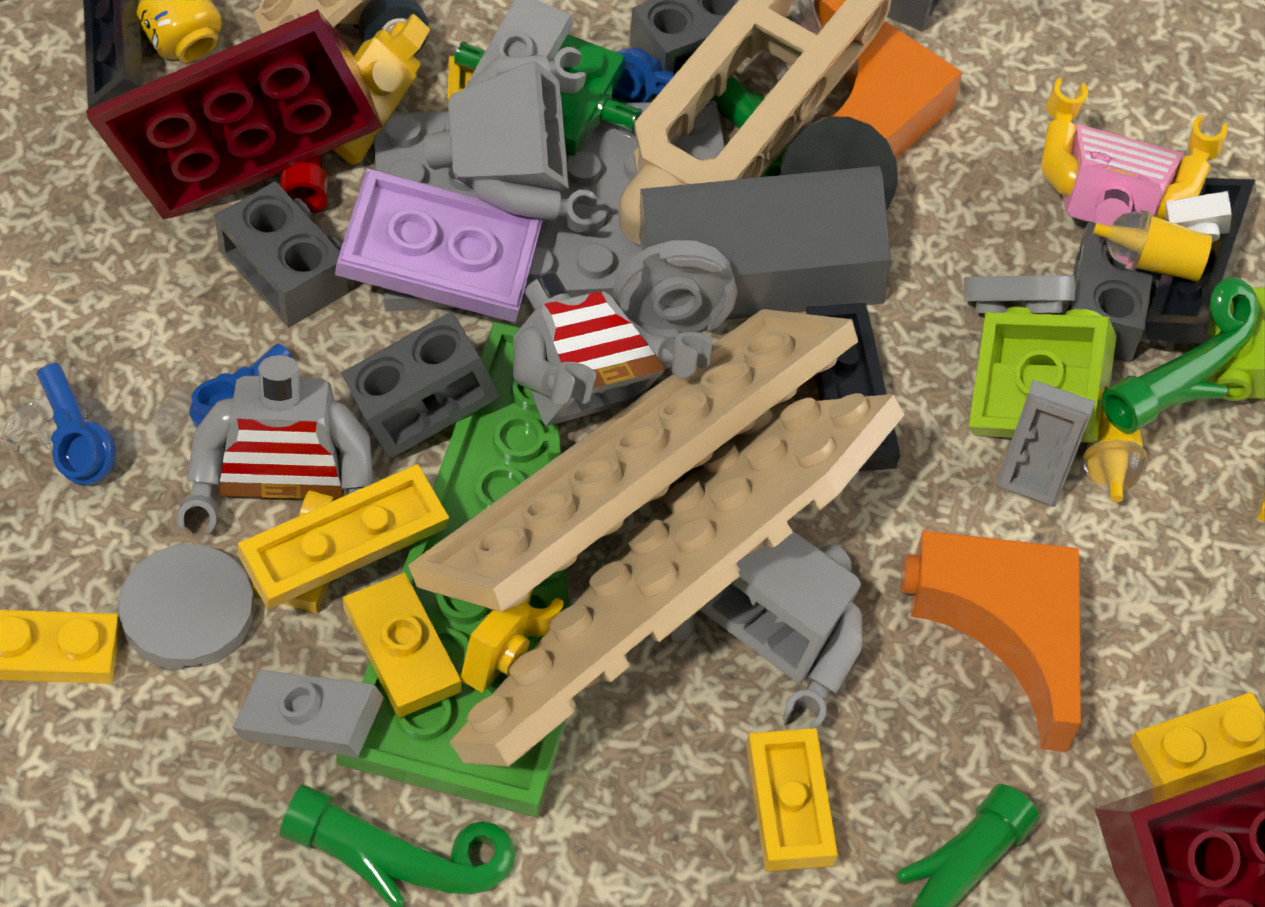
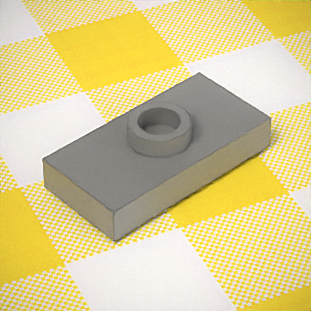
M514 0L464 89L468 87L469 82L487 65L498 57L545 55L548 61H553L573 25L571 14L538 0Z
M1033 380L995 486L1055 507L1090 419L1095 401Z
M259 670L233 729L242 739L251 742L358 757L384 696L374 684Z

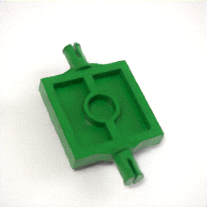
M567 34L558 52L565 47H574L581 53L582 57L579 66L572 68L564 67L562 69L568 73L584 72L587 74L584 86L578 92L572 94L561 92L565 151L576 155L587 134L600 125L603 120L634 133V123L643 111L640 108L637 109L612 99V91L625 70V55ZM462 41L460 47L455 52L454 64L475 71L486 50Z

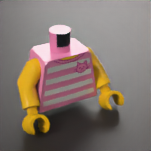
M1062 78L1056 80L1045 104L1048 114L1054 120L1048 122L1041 169L1046 180L1059 194L1063 195L1065 211L1068 215L1084 221L1097 222L1141 233L1149 215L1165 220L1166 201L1199 196L1211 168L1207 160L1217 158L1222 152L1228 130L1226 122L1223 123L1218 135L1206 136L1200 132L1204 115L1197 116L1193 121L1187 144L1191 155L1184 156L1182 152L1071 123L1078 116L1087 98L1088 88L1084 82H1081L1075 98L1070 99L1065 97L1060 91Z

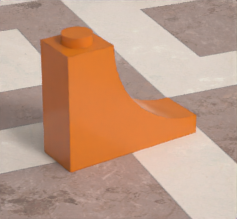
M815 0L809 31L818 35L846 0ZM884 21L874 39L845 73L850 96L833 117L848 116L869 123L888 140L897 159L954 107L962 71Z
M922 530L915 555L905 554L901 569L900 592L912 594L911 617L931 620L957 629L990 649L1012 671L1028 696L1037 720L1040 749L1067 752L1081 725L1079 548Z

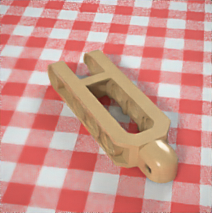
M739 0L634 123L638 148L634 151L633 158L637 174L626 186L620 197L619 226L623 234L631 242L641 245L639 239L640 189L762 177L874 39L886 19L891 0H846L818 35L787 19L790 4L794 0ZM762 48L792 65L716 158L698 160L673 145L682 133L688 136L694 129V119L714 95L720 97L725 92L728 78L746 57L752 59Z

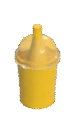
M1146 210L1123 213L1114 220L1111 226L1096 222L1093 229L1094 235L1107 238V248L1110 255L1117 262L1123 264V268L1132 271L1137 268L1198 282L1203 274L1212 244V235L1152 216V213Z
M1102 406L1098 442H1087L1083 464L1086 473L1094 484L1100 489L1110 492V500L1112 502L1118 503L1123 501V491L1134 487L1138 483L1142 474L1147 469L1148 459L1147 452L1143 448L1141 429L1132 434H1125L1119 431L1109 421Z

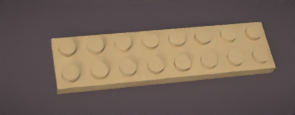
M768 309L760 310L712 345L710 365L707 368L701 369L696 366L695 373L686 378H679L674 374L670 375L408 564L416 586L501 612L521 604L528 597L529 591L551 574L571 566L576 561L577 555L600 537L617 531L623 525L624 519L646 502L663 496L668 491L671 483L691 468L698 467L709 461L717 448L733 436L751 429L755 425V420L775 404L792 398L796 394L797 388L816 373L834 366L837 362V357L858 342L852 320Z

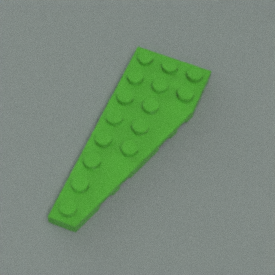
M496 321L493 322L481 355V360L501 397L457 421L433 486V491L449 517L447 528L412 544L402 573H406L460 678L470 635L493 609L418 588L408 564L561 455L558 423L545 426L531 390L519 385L513 378V339L520 327ZM568 568L551 574L534 587L529 605L537 609H544L550 606L554 599L558 598L563 601L562 611L568 608ZM544 636L526 637L530 641L527 652L533 650ZM369 661L361 683L374 684L384 696V699L359 756L352 757L336 754L337 765L537 818L567 719L510 766L463 763L450 744V741L468 722L467 717L471 709L483 699L490 697L506 680L508 675L502 672L484 693L462 682V692L398 718Z

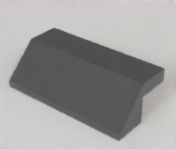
M880 166L640 189L639 239L642 250L671 240L698 241L715 247L729 260L738 294L734 309L725 320L749 318L762 309L797 313L806 312V307L853 303L873 305L883 304L885 301L891 257L883 174Z

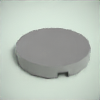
M671 240L647 247L630 258L617 274L613 289L614 301L630 320L648 333L676 339V336L680 333L698 332L707 327L709 333L719 327L733 311L738 294L730 262L715 247L698 241Z
M179 544L155 551L134 566L121 586L118 614L127 643L144 660L165 669L184 670V666L202 664V667L218 663L240 647L252 627L254 596L246 571L229 554L207 545Z

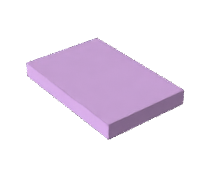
M367 168L337 260L335 275L516 323L543 219L515 215L481 201L476 197Z

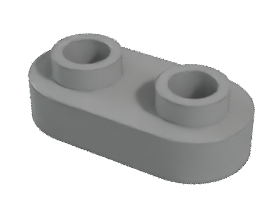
M1075 276L964 277V301H976V313H1005L1006 309L1012 307V301H1025V307L1030 308L1031 313H1062L1063 301H1075Z

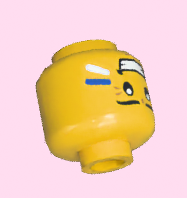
M141 0L139 2L137 15L140 19V28L157 54L162 58L170 61L179 59L182 63H189L210 53L217 46L222 20L219 11L211 0Z

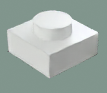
M1228 191L1166 201V221L1212 235V242L1217 241L1220 238V234L1230 232L1232 213Z

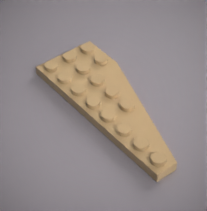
M855 393L841 399L815 401L813 398H804L790 404L774 405L755 420V425L751 429L733 436L717 448L709 461L696 467L685 481L675 485L664 496L665 503L649 521L641 524L629 534L627 538L628 544L611 563L601 567L592 575L589 580L590 586L577 601L553 618L550 623L551 630L533 650L520 656L511 665L510 675L490 697L483 699L471 709L467 717L468 722L450 741L461 761L467 764L510 766L575 712L573 707L576 705L572 698L582 689L593 686L602 679L611 683L630 667L624 655L649 634L653 640L657 642L662 641L740 576L738 573L740 569L736 563L744 556L754 553L764 546L775 548L793 533L787 521L809 503H811L814 509L821 510L837 497L903 418L904 413L894 394L864 397L863 394Z

